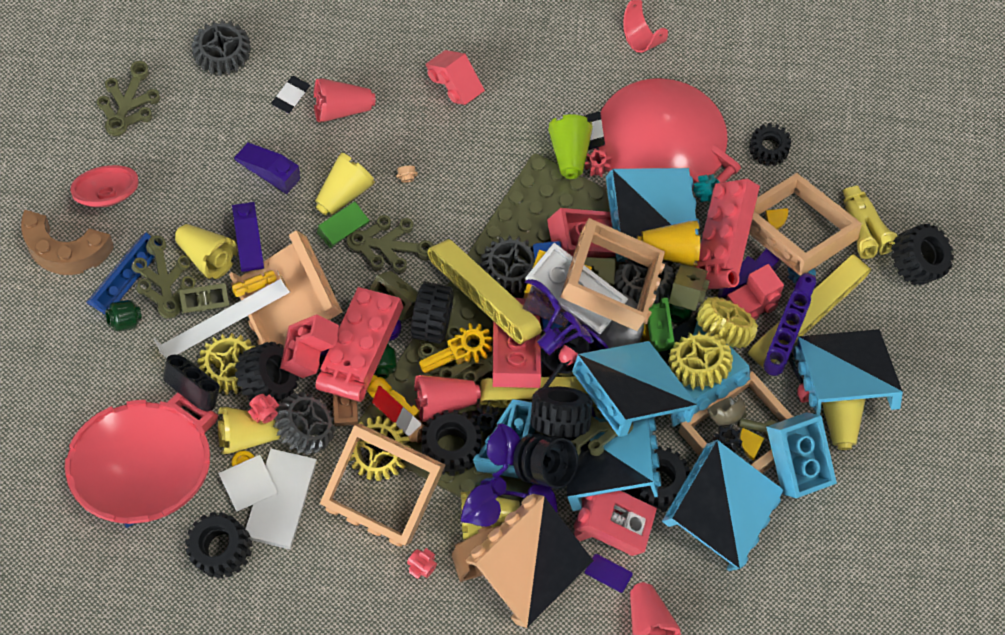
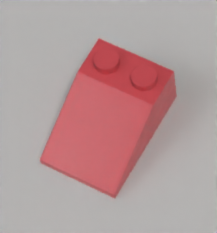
M560 208L547 219L551 242L560 241L561 248L573 256L580 233L588 219H593L612 228L610 212ZM592 242L587 253V257L591 258L616 256L615 252Z

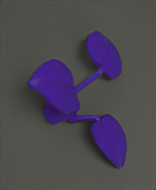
M534 279L525 281V283L535 286L544 293L555 309L547 327L543 330L545 334L537 341L538 345L549 356L558 347L560 348L578 336L583 337L589 343L593 342L598 350L609 348L596 333L586 325H581L567 311L563 315L571 325L562 332L556 327L552 330L551 327L561 309L558 300L541 282ZM572 329H576L578 331L573 335L565 338V335Z
M503 423L497 425L496 430L490 436L487 443L488 458L493 464L497 466L503 465V467L499 471L494 472L491 478L483 479L480 486L475 487L471 491L463 506L460 519L463 523L481 527L491 526L496 523L501 513V506L496 498L501 495L523 498L532 494L545 496L557 512L556 497L550 487L534 484L529 488L528 495L506 490V482L499 476L507 470L508 464L513 465L514 452L521 439L511 427Z

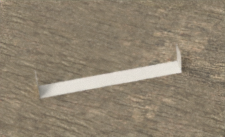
M278 272L281 279L171 340L160 344L154 338L160 353L166 358L173 354L177 355L290 293L286 282Z

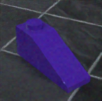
M249 142L234 157L235 161L286 195L301 179L297 164L282 154Z
M255 202L232 205L241 272L264 269Z

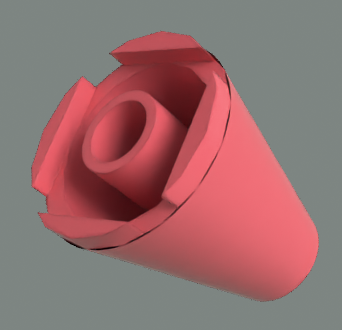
M324 78L316 79L314 98H316V105H314V112L317 122H327L371 110L372 106H375V93H372L369 88Z
M427 375L415 376L414 390L417 391V399L415 401L416 407L420 411L419 419L422 422H427L429 419L433 420L436 413L443 415L444 410L452 413L453 410H461L477 403V399L481 398L480 387L475 385L473 380Z
M645 582L636 584L630 591L632 635H681L680 627L653 585Z

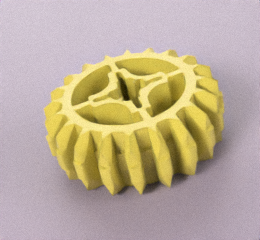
M708 297L700 305L696 314L698 325L703 328L704 332L709 331L711 337L717 334L720 340L725 339L726 344L733 348H746L754 340L758 331V325L755 323L756 320L751 317L750 313H747L738 304H734L730 300L726 301L724 298Z
M699 331L695 336L689 333L688 338L681 337L680 342L674 343L669 357L670 369L678 380L682 381L683 386L686 387L690 384L693 390L696 386H700L702 391L705 386L713 388L714 383L721 385L722 379H727L728 373L731 372L733 362L729 345H726L725 339L720 340L717 334L711 337L709 331L705 335H702Z
M233 333L230 334L229 338H225V335L222 334L221 340L213 337V344H205L206 350L200 351V357L202 358H198L197 362L200 366L199 369L219 384V392L224 389V393L228 395L229 390H233L237 395L238 388H240L237 384L239 381L236 376H232L237 372L235 367L236 363L239 362L238 354L239 352L243 354L244 351L256 346H251L252 344L249 339L244 341L242 335L235 339ZM212 363L216 364L217 368H220L219 376L211 370Z
M377 416L375 424L371 418L367 419V427L375 431L381 430L380 433L387 436L389 431L395 440L402 444L410 441L409 437H402L405 433L402 429L397 430V423L394 422L391 425L389 418H386L382 423V418ZM360 438L353 451L354 454H352L349 460L355 461L352 464L353 469L360 468L358 471L360 476L365 475L367 472L366 478L371 480L375 474L376 481H381L382 474L385 479L389 480L391 477L390 471L397 476L399 474L396 469L397 466L402 469L406 467L401 463V458L385 451L377 454L373 448L369 447H375L374 445ZM361 447L369 450V460L371 461L369 466L362 458ZM384 457H394L387 465L377 468V465L381 463Z

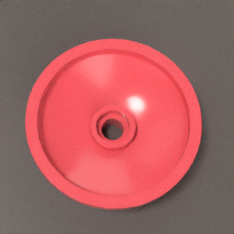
M119 165L102 166L78 176L73 181L70 191L73 199L82 205L109 207L129 198L137 189L139 179L137 173L131 168Z

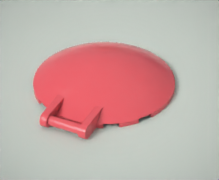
M663 78L637 81L617 91L606 102L600 112L605 145L597 148L600 151L606 150V157H612V163L609 164L611 170L689 168L694 187V183L699 181L698 176L714 175L721 166L726 169L716 178L720 183L726 182L732 174H736L741 169L739 163L725 153L728 139L726 124L721 112L709 97L689 84Z
M179 393L175 394L167 403L160 401L159 404L150 403L146 400L127 401L126 405L114 409L111 406L93 416L78 430L69 445L68 456L65 458V475L72 495L83 508L93 515L111 522L134 524L150 522L177 511L193 498L202 486L209 470L210 448L205 432L216 423L218 414L212 410L204 411L197 408ZM184 405L192 412L200 416L201 419H196L194 416L186 412L181 407Z

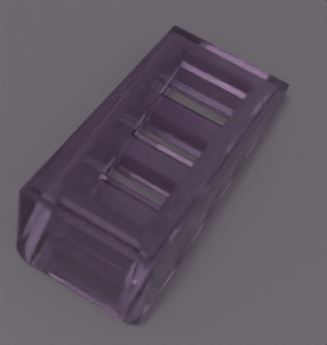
M531 286L523 309L550 321L555 311L551 301L540 290ZM561 308L554 323L566 327L568 320L563 315L565 310Z

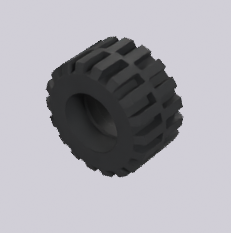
M921 224L900 233L894 240L895 244L891 248L894 251L891 254L895 262L893 265L895 268L897 267V273L900 276L903 275L906 282L910 281L912 285H924L942 278L949 273L948 269L952 268L953 264L951 261L954 260V255H952L951 251H953V248L949 244V238L945 237V233L942 230H938L937 226Z
M423 282L419 288L411 323L412 338L438 344L442 343L447 333L454 299L452 287Z
M266 342L244 351L239 356V362L236 363L235 367L237 369L235 376L239 381L237 382L238 387L242 388V394L244 396L247 395L249 401L259 394H265L266 397L270 394L276 401H280L293 394L294 389L297 388L298 384L296 381L299 380V377L280 368L284 352L282 344Z
M561 386L542 388L533 394L530 423L537 431L550 436L576 437L584 435L590 430L593 401L587 393L574 388Z
M444 410L443 415L436 413L434 420L429 419L427 427L424 426L422 430V454L445 464L442 472L443 475L445 472H450L449 476H455L457 471L459 474L465 473V468L470 470L473 467L474 457L481 451L479 425L475 426L476 421L473 418L468 419L467 413L458 414L459 410H453V413ZM446 435H457L464 440L465 445L456 451H448L441 448L438 441Z
M658 446V449L654 450V453L658 454L660 464L656 471L666 473L673 483L665 488L657 487L658 497H654L651 486L633 488L629 492L631 496L635 495V498L657 509H661V512H666L688 477L690 469L686 467L687 462L685 459L680 460V453L676 451L673 454L671 453V448L667 447L666 450H662V446Z
M212 512L210 517L206 515L201 516L202 521L199 523L195 521L192 524L195 526L194 529H189L187 533L190 538L185 539V545L189 547L185 549L186 554L190 556L189 560L210 577L223 578V575L231 577L233 576V571L239 573L242 570L240 566L242 564L246 566L248 563L246 557H251L252 553L248 548L252 547L249 532L233 516H228L226 513L220 512L218 515ZM228 534L229 544L227 549L218 556H209V546L212 540L219 535Z

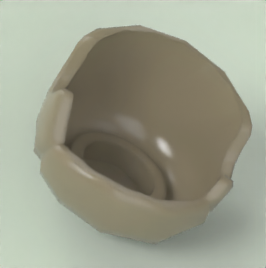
M740 396L737 397V402L732 397H729L708 408L710 417L717 425L729 426L740 421L746 412L745 403Z

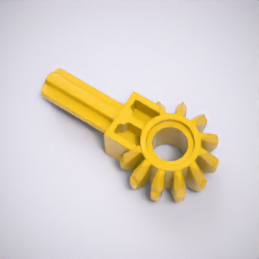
M469 323L467 331L461 327L459 330L462 335H455L453 339L448 340V348L419 362L422 371L428 373L453 360L459 365L464 362L469 363L472 357H474L475 363H479V356L487 359L486 352H492L493 347L489 345L493 342V337L488 336L489 330L484 329L481 331V324H478L476 329H473L472 324ZM471 339H477L480 342L477 347H469L467 343Z

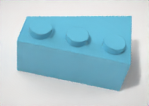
M512 399L497 425L503 423L511 427L520 439L528 434L535 433V429L530 423L532 402ZM488 436L485 440V445L479 454H476L473 462L477 471L493 474L499 471L503 465L497 466L488 458L487 443L490 438ZM509 464L507 470L501 474L502 476L519 478L516 475L514 466Z

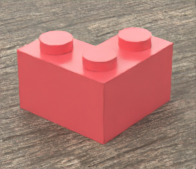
M444 50L425 64L429 70L427 72L429 78L435 83L445 84L448 89V97L454 103L466 105L485 91L465 53Z
M767 264L749 274L747 284L728 294L726 301L730 300L732 303L738 304L739 307L744 308L747 313H750L752 318L757 320L762 313H770L778 307L784 284L771 266Z
M317 314L289 325L280 368L301 378L316 374L320 366L321 352L335 347L338 340L339 325Z

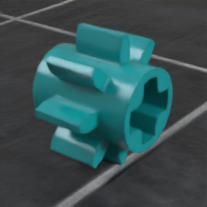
M713 174L698 176L699 181L694 183L693 187L696 197L701 198V202H711L714 186L716 183H720V181L714 178Z

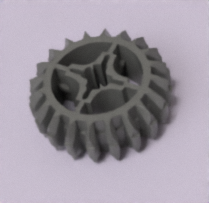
M223 19L219 24H216L213 20L211 26L205 23L204 29H198V35H194V42H192L193 58L196 59L197 65L201 66L204 71L209 69L211 75L216 71L220 76L222 72L230 75V70L238 72V66L244 67L245 61L249 60V53L251 51L250 38L247 36L245 29L241 30L239 24L234 26L232 21L225 24Z
M509 235L506 241L500 237L499 243L492 241L491 247L485 248V254L481 256L482 262L480 267L506 291H510L512 296L516 290L522 294L528 284L525 283V278L533 269L535 263L533 246H529L528 239L522 243L519 236L516 240H512V237ZM518 255L522 256L525 260L520 259ZM514 260L513 265L510 267V271H508V267L512 264V261ZM494 268H497L498 271H501L504 274V276L500 275Z
M625 260L624 265H619L615 273L614 288L628 295L638 304L648 267L633 260ZM662 262L665 266L662 273L658 275L661 281L657 290L653 293L656 294L653 304L660 303L661 298L670 299L676 277L673 267H669L668 262Z
M304 392L291 394L287 398L285 397L279 404V407L276 408L278 414L274 418L276 422L273 426L279 429L276 436H282V443L287 442L290 445L289 450L295 447L298 454L303 451L306 455L312 452L314 454L318 453L320 450L325 449L333 440V433L336 430L334 418L330 417L333 411H328L326 409L327 403L322 404L320 397L314 399L312 393L307 396Z

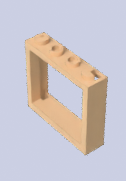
M796 173L757 197L749 235L801 276L858 240L862 223L818 190L808 180ZM793 193L840 229L839 232L806 253L760 216L761 213Z
M589 218L580 233L560 298L638 331L643 323L647 324L648 318L652 311H649V307H652L656 299V294L653 293L657 290L661 281L658 275L662 273L665 266L662 263L665 251ZM591 242L648 267L637 309L578 284Z
M753 371L750 373V380L744 386L734 389L726 397L718 399L708 406L709 408L729 397L734 398L750 387L780 422L793 417ZM708 408L694 414L691 422H681L679 434L699 456L707 443L693 427L710 416ZM772 449L752 463L751 466L763 474L775 465Z
M357 424L352 429L320 504L325 506V510L331 514H341L347 517L346 521L357 526L362 524L368 527V532L376 536H381L382 534L390 538L389 542L396 546H406L411 543L445 468V464L365 425ZM359 438L430 472L403 534L333 500V496Z

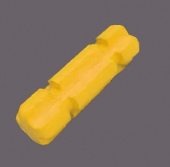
M270 270L264 272L263 276L259 274L243 280L244 283L238 282L233 284L232 291L236 297L245 295V292L250 293L265 287V284L270 285L276 282L277 278L274 271Z

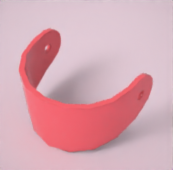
M631 0L628 3L624 13L623 26L625 37L630 47L636 52L643 53L666 42L668 38V30L666 28H660L654 34L649 29L643 15L642 1Z

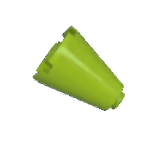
M567 114L563 115L561 120L556 121V118L552 119L549 122L548 130L561 175L567 179H576L582 175L593 125L592 122H587L585 116Z

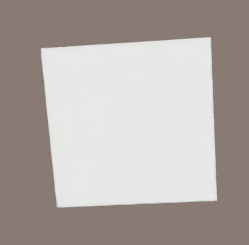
M260 455L218 473L236 512L278 493Z

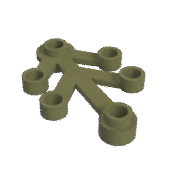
M144 61L132 63L130 67L132 79L124 97L119 89L117 79L108 78L105 81L106 90L113 95L119 107L116 115L111 108L109 97L100 96L97 99L98 108L107 117L105 123L106 132L111 136L123 135L127 131V127L136 122H149L152 119V112L148 107H143L139 112L126 117L128 111L148 102L150 104H157L160 101V95L156 89H150L146 94L134 98L141 81L149 75L148 65ZM144 113L149 114L148 116H142Z
M387 215L379 216L377 223L367 230H356L347 237L348 247L355 252H362L371 263V268L376 271L383 269L384 258L380 255H375L370 247L379 248L393 265L396 273H404L407 269V262L405 259L399 258L393 250L417 253L421 260L428 261L430 260L428 250H423L422 247L430 248L434 246L432 242L427 240L421 241L419 244L394 241L403 234L410 233L413 230V221L410 218H403L398 227L380 239L372 238L380 231L388 230L391 227V219ZM387 221L388 223L386 225H382L380 222ZM403 224H410V227L405 228ZM361 238L362 241L356 242L355 239ZM378 260L381 264L375 265L374 261ZM398 263L404 265L402 268L396 267Z
M155 235L148 240L146 249L150 254L154 255L158 274L148 268L146 260L140 257L136 258L132 263V270L147 278L138 281L136 291L158 305V312L163 318L171 319L175 318L181 310L179 290L194 288L195 280L190 276L184 277L180 282V288L172 296L170 287L180 274L190 267L191 260L188 256H180L176 261V266L168 274L163 252L166 248V241L163 237ZM154 241L160 243L161 246H157ZM180 261H185L187 265H182ZM136 263H140L143 268L137 267ZM150 281L161 289L162 296L151 289ZM184 282H189L191 286H186ZM140 284H144L147 289L141 288ZM166 304L171 305L173 309H169Z
M450 326L448 328L447 337L449 340L454 338L450 334L452 331H456L458 335H461L458 326ZM477 339L470 340L475 345L480 343ZM424 343L418 349L419 360L421 361L444 349H437L431 343ZM425 349H430L431 353L426 354L423 351ZM493 350L492 352H486L487 359L479 356V363H475L474 357H472L469 363L464 362L459 365L456 364L451 368H443L440 371V377H443L445 373L451 374L449 378H454L474 364L483 365L475 372L467 371L463 375L464 380L472 376L476 385L479 379L490 372L493 373Z
M595 405L593 408L595 416L599 419L605 418ZM591 415L590 430L571 442L576 447L579 455L581 446L599 432H605L601 437L590 441L588 444L590 453L598 456L603 453V446L618 435L608 422H599ZM632 421V424H631V426H630V429H629L628 434H629V433L632 431V429H633V426H634V425H633V421Z

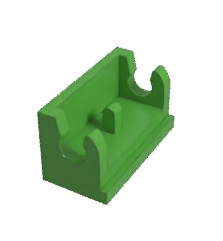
M354 201L318 225L317 234L331 249L338 242L362 226L367 225L370 220Z
M661 298L660 303L653 304L651 308L649 307V311H652L647 322L650 343L657 352L671 350L674 346L668 298Z

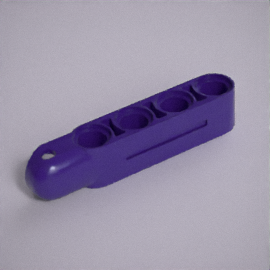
M803 273L796 282L764 361V370L771 376H778L784 371L811 303V295L816 284L815 275ZM795 302H801L804 306H798ZM787 321H793L796 325H790ZM779 340H785L788 344H781ZM776 359L780 364H774L771 360Z

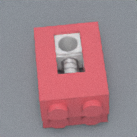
M622 491L586 496L582 498V509L574 523V535L579 541L593 537L631 556H635L645 552L657 508Z

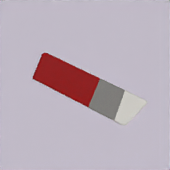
M378 386L372 403L393 423H397L396 425L406 435L410 436L421 426V423L387 391Z

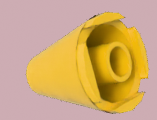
M692 220L641 232V236H637L638 240L665 251L663 260L689 266L698 265L696 261H699L700 236L695 234V229H700L698 221Z

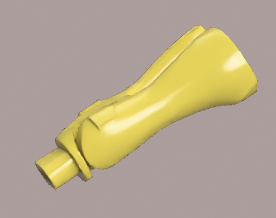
M859 186L844 189L842 193L845 197L843 202L846 212L862 223L859 238L856 240L860 258H873L878 251L880 255L893 251L891 248L895 244L894 240L898 235L885 226L866 193L861 192Z

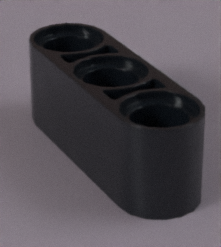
M176 354L168 356L163 375L165 383L197 408L204 411L213 410L217 403L220 389L219 384L185 357Z

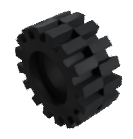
M768 123L767 127L763 124L760 126V129L758 127L755 129L749 147L754 160L759 158L758 163L760 164L765 161V166H769L770 162H772L773 166H776L777 162L781 164L784 159L786 160L791 147V138H789V132L785 133L786 129L784 127L780 130L778 129V124L772 127V123ZM764 140H773L778 143L779 147L775 150H769L762 145V142Z

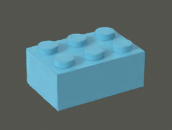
M806 412L766 427L779 484L783 489L782 495L799 498L837 484L821 415Z

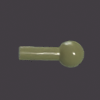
M741 418L737 422V427L763 432L769 438L766 427L778 422L770 420L762 423Z

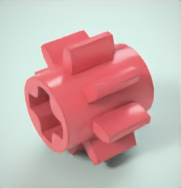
M595 148L591 155L587 154L585 169H590L591 176L595 174L603 177L606 171H611L609 164L612 163V157H606V150L600 151Z
M259 394L250 401L252 409L248 413L257 423L260 421L264 424L268 423L277 416L276 408L279 407V404L270 394L267 397L265 394Z
M427 548L424 551L416 549L407 561V564L410 565L409 573L417 579L421 575L428 578L437 566V563L434 561L435 554Z

